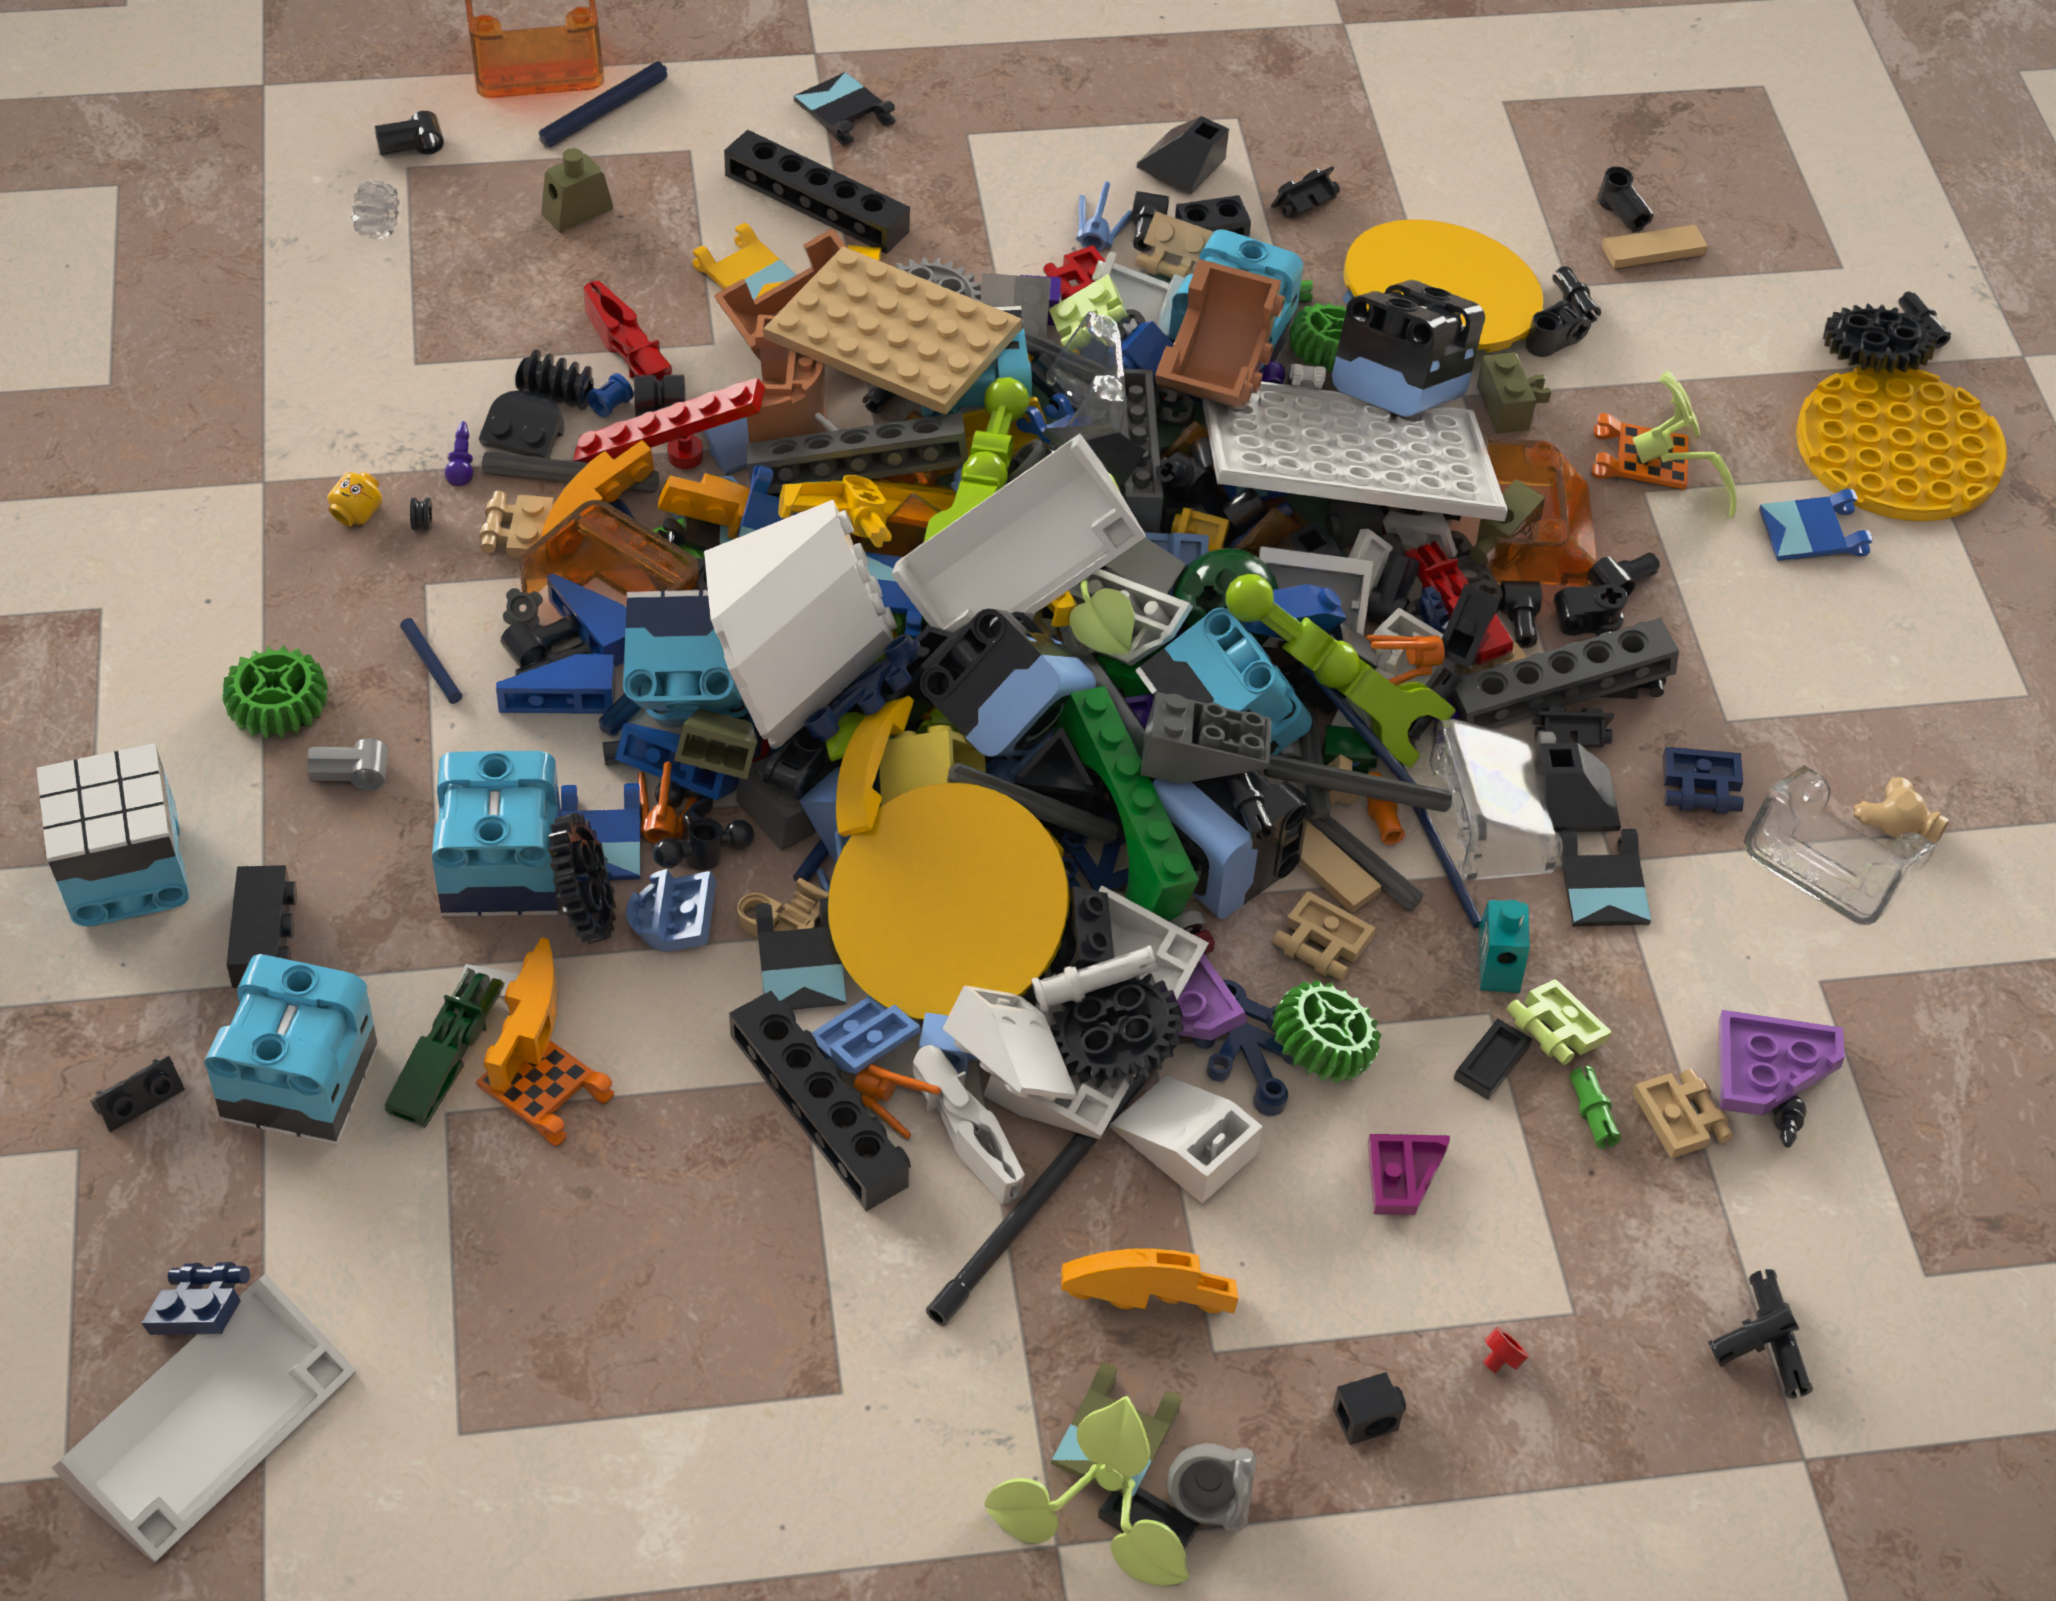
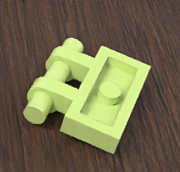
M1108 274L1049 309L1057 331L1062 337L1061 342L1068 349H1073L1078 345L1080 347L1090 343V338L1105 329L1108 332L1117 327V322L1128 317L1117 288Z
M1556 979L1529 991L1524 1001L1528 1008L1516 999L1506 1009L1515 1019V1025L1523 1033L1529 1032L1541 1043L1540 1049L1548 1057L1554 1056L1563 1065L1568 1064L1575 1055L1567 1045L1573 1048L1579 1055H1582L1605 1044L1612 1033ZM1542 1021H1544L1547 1025H1549V1026L1554 1030V1032H1552L1551 1030H1549V1029L1542 1023Z

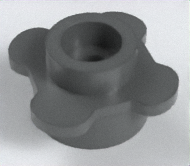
M517 588L510 589L506 594L508 601L506 605L507 610L503 613L504 621L509 625L516 622H526L530 627L538 625L540 622L537 615L538 608L543 603L541 594L536 591L528 594L520 592ZM526 605V610L520 611L519 607Z

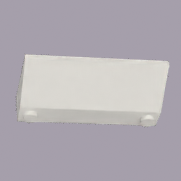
M1079 433L898 560L891 575L931 627L958 634L983 609L991 608L1005 610L1009 613L1025 612L1035 614L1144 539L1146 535L1104 465ZM995 617L991 621L990 626L998 619V617Z
M1101 886L1099 891L1108 893L1114 958L1150 945L1156 959L1154 962L1158 966V971L1150 972L1154 977L1155 983L1161 980L1165 981L1168 991L1173 990L1178 1000L1209 943ZM1149 973L1140 975V979L1142 980ZM1037 1002L1035 1008H1037L1041 1012ZM1061 1004L1050 1007L1049 1012L1044 1014L1049 1027L1056 1024L1053 1013L1064 1011ZM991 1074L983 1096L1019 1116L1100 1139L1129 1085L1125 1078L1119 1079L1117 1087L1112 1089L1109 1080L1105 1079L1099 1088H1095L1092 1078L1086 1083L1081 1084L1076 1074L1070 1077L1077 1093L1075 1100L1057 1098L1056 1101H1049L1038 1095L1029 1094L1028 1098L1019 1097L1006 1089L1005 1085L1007 1082L1001 1077Z
M266 1273L239 1296L241 1301L222 1334H197L52 1467L58 1476L85 1504L153 1563L170 1549L356 1371Z

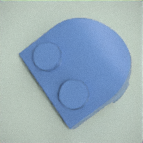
M668 869L651 875L649 877L651 884L640 894L637 892L632 893L627 904L626 917L628 923L647 945L659 951L669 952L708 944L717 882L710 871L674 878Z

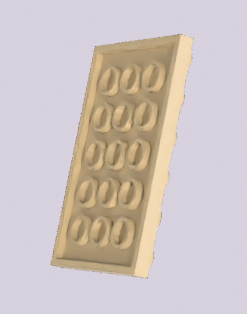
M843 246L764 327V338L946 415L1022 330V318Z

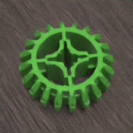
M1316 303L1314 307L1305 306L1304 310L1298 311L1289 331L1290 349L1295 351V356L1303 359L1306 365L1312 364L1315 367H1324L1328 374L1333 372L1346 308L1343 305L1338 307L1328 303L1326 306H1323L1320 303Z
M268 645L266 652L258 653L253 650L251 658L240 657L238 666H230L229 676L224 677L222 699L227 715L231 721H235L239 730L247 728L251 736L262 732V735L267 740L272 733H277L282 739L285 732L293 731L298 735L300 726L311 727L312 718H321L322 708L327 706L328 684L327 679L324 678L323 669L319 663H315L311 654L303 656L299 648L289 652L285 645H283L279 651H273Z
M1318 980L1311 984L1303 981L1299 986L1292 987L1290 991H1287L1275 1009L1276 1012L1273 1015L1274 1023L1271 1027L1276 1032L1274 1041L1284 1046L1282 1054L1290 1055L1294 1059L1293 1066L1300 1064L1306 1068L1307 1075L1314 1072L1318 1074L1321 1081L1330 1077L1335 1083H1339L1342 1079L1351 1081L1354 1077L1360 1076L1363 1072L1367 1071L1378 1055L1380 1048L1379 1040L1382 1034L1376 1030L1378 1021L1369 1017L1371 1009L1362 1007L1359 1004V997L1353 999L1347 995L1346 988L1339 991L1335 989L1332 982L1323 986Z

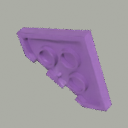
M1203 953L1177 1000L1183 1013L1181 1020L1184 1025V1030L1178 1032L1180 1036L1213 1040L1246 1023L1247 1018L1243 1008Z
M1722 1010L1718 1021L1720 1109L1762 1116L1841 1068L1845 1058L1843 1028Z

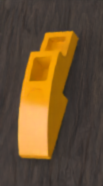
M643 440L614 460L605 451L589 462L565 487L554 503L541 532L544 552L549 559L558 552L569 549L575 540L588 531L596 530L607 518L604 504L615 501L624 490L636 482L645 480L651 471L654 470L651 448Z
M705 473L701 483L670 475L658 498V510L728 526V538L736 539L750 489Z
M541 937L533 952L529 951L526 954L520 974L515 981L509 983L506 989L505 1003L508 1005L510 1015L504 1021L502 1034L495 1046L491 1045L488 1048L484 1058V1068L487 1070L490 1087L506 1092L523 1061L539 1065L551 1039L557 1016L558 987L549 939Z
M1152 1248L1106 1251L1064 1263L1061 1268V1290L1067 1291L1071 1296L1078 1299L1087 1300L1094 1297L1107 1300L1112 1305L1121 1309H1132L1133 1307L1146 1309L1150 1294L1155 1295L1166 1303L1176 1304L1182 1301L1195 1304L1200 1309L1209 1313L1225 1311L1234 1314L1238 1302L1236 1280L1201 1272L1199 1255L1187 1252Z

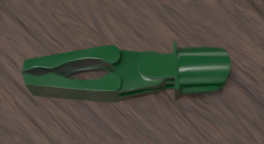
M467 968L452 996L444 995L445 1003L434 1020L431 1032L427 1037L422 1035L419 1038L385 1102V1111L388 1114L421 1127H427L463 1069L464 1062L461 1060L468 1046H472L482 1030H487L485 1019L504 988L505 983L502 980L492 978L490 981L489 975L484 973L476 974L473 969Z

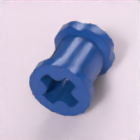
M618 373L609 376L608 382L599 389L593 388L587 393V401L590 407L602 418L608 417L612 413V409L622 402H630L634 397L632 386L624 376Z

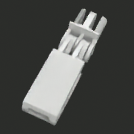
M933 1045L923 1046L917 1051L914 1058L912 1077L913 1079L941 1088L939 1095L921 1091L927 1099V1112L938 1109L958 1156L1002 1205L1013 1203L1022 1194L1025 1174L998 1120L992 1111L986 1110L964 1088L965 1071L958 1074L940 1048ZM982 1146L986 1147L991 1154H989Z

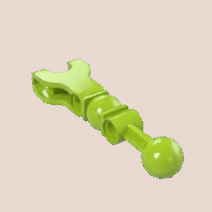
M1011 377L998 378L990 383L986 389L984 405L987 413L991 416L986 432L975 431L970 449V457L963 464L961 471L962 480L959 484L954 503L948 510L941 511L930 518L924 542L1006 485L1008 479L1007 469L1010 465L1013 450V436L1008 435L1011 422L1023 417L1029 406L1027 388L1020 381Z
M1245 574L1238 576L1229 584L1225 595L1226 605L1231 615L1242 622L1261 621L1286 640L1282 648L1311 669L1320 684L1328 688H1336L1370 715L1372 732L1396 759L1409 768H1412L1420 758V753L1415 750L1408 740V730L1411 723L1418 717L1431 715L1446 723L1456 712L1454 707L1423 683L1406 682L1400 685L1393 684L1361 660L1352 645L1344 641H1337L1307 617L1302 622H1299L1274 602L1272 587L1265 578L1257 574Z

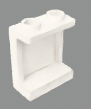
M1110 251L1105 262L1098 261L1092 280L1097 281L1108 274L1117 288L1124 304V309L1139 311L1144 316L1146 322L1153 320L1163 333L1169 337L1172 299L1183 282L1184 277L1174 274L1169 284L1114 263L1116 253ZM1132 319L1130 324L1124 323L1123 325L1127 331V336L1138 326L1135 319Z

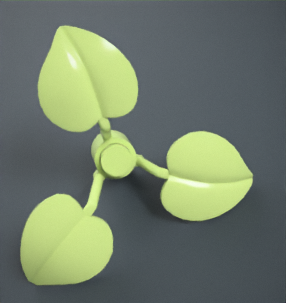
M1667 370L1662 374L1659 381L1666 385L1673 394L1671 402L1676 405L1675 415L1659 427L1632 438L1640 460L1643 464L1661 457L1663 463L1669 460L1709 459L1719 471L1730 494L1729 518L1735 515L1736 488L1731 473L1720 454L1715 452H1668V450L1675 448L1670 436L1671 433L1684 426H1690V423L1693 426L1696 438L1700 437V430L1685 389L1680 382H1677L1671 370Z
M1109 474L1117 489L1119 490L1115 479L1111 474ZM1090 575L1078 583L1080 584L1082 598L1085 603L1077 605L1071 611V629L1081 643L1093 650L1106 654H1127L1131 651L1135 622L1132 604L1123 593L1109 588L1100 589L1090 597L1088 592Z
M1128 1396L1090 1413L1081 1421L1076 1433L1077 1442L1083 1454L1097 1464H1093L1089 1472L1058 1500L1050 1502L1045 1486L1040 1482L1026 1478L1011 1479L997 1485L989 1492L985 1499L984 1505L987 1508V1512L1008 1534L1026 1543H1042L1048 1541L1058 1529V1519L1053 1511L1061 1509L1089 1482L1097 1478L1100 1486L1106 1490L1116 1491L1121 1488L1124 1490L1120 1523L1124 1533L1115 1536L1111 1542L1113 1557L1120 1568L1136 1580L1158 1586L1179 1584L1186 1581L1190 1576L1186 1566V1554L1183 1545L1168 1526L1154 1520H1140L1133 1527L1130 1523L1132 1491L1136 1485L1131 1477L1138 1475L1146 1468L1150 1459V1448L1143 1423Z

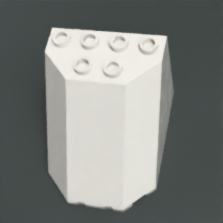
M834 500L704 551L710 617L715 633L723 647L728 670L760 736L764 740L767 739L773 749L782 746L804 726L805 720L810 715L829 704L884 654V648L894 640L892 630L897 628L890 608H885L881 599L883 594L877 578L869 573L867 568L868 560L861 543L854 545L849 534L854 532L850 518L846 510L838 511Z

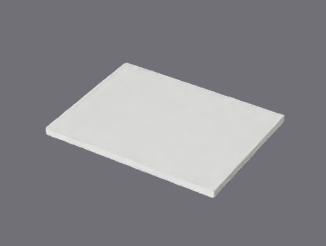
M1261 382L1258 393H1252L1248 405L1245 404L1241 409L1202 398L1217 484L1505 521L1508 510L1473 410L1436 406L1415 415L1404 417L1342 392Z

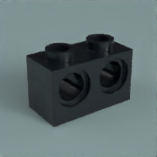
M1240 195L1176 204V219L1213 232L1222 229L1246 237L1250 236L1251 219Z
M1075 886L1069 889V916L1061 939V946L1053 960L1055 975L1063 973L1064 968L1068 966L1079 970L1114 958L1108 893Z

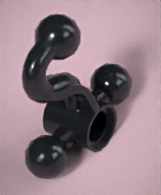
M670 780L668 806L675 809L682 804L685 798H694L697 802L693 803L683 814L682 824L687 840L678 842L673 838H663L654 846L652 854L654 861L659 866L672 869L678 866L684 857L690 867L697 870H710L719 864L721 847L730 846L734 850H744L751 845L755 836L751 824L745 820L735 819L728 823L723 831V827L718 821L705 818L713 807L714 799L684 788L677 782ZM661 782L654 792L657 803L659 802Z

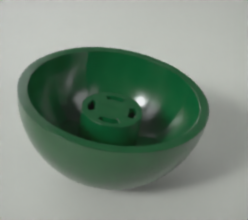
M1216 549L1194 559L1179 576L1173 591V597L1186 601L1193 606L1179 629L1180 634L1186 632L1204 618L1212 609H1228L1225 593L1229 584L1238 576L1257 574L1269 582L1272 590L1279 589L1272 571L1257 556L1240 549ZM1217 591V594L1211 600V597ZM1239 620V622H1240V623L1243 625V627L1246 629V627L1244 626L1243 622ZM1229 628L1225 629V630L1221 633V635H1223L1224 633H1226V632L1229 630ZM1250 632L1260 646L1270 637Z

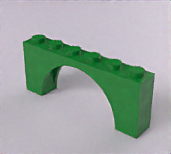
M1106 686L1072 692L1066 701L1053 734L1062 726L1087 772L1096 771L1100 775L1117 805L1128 850L1129 876L1125 898L1170 922L1182 914L1199 879L1150 778L1140 775L1142 761Z

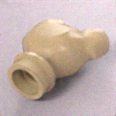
M1892 777L1885 789L1886 799L1882 803L1876 804L1862 801L1853 807V817L1858 819L1862 825L1868 824L1875 828L1878 827L1889 836L1895 838L1918 835L1923 844L1927 842L1932 846H1936L1950 821L1942 816L1940 811L1930 813L1922 796L1913 790V785L1909 780L1902 777Z

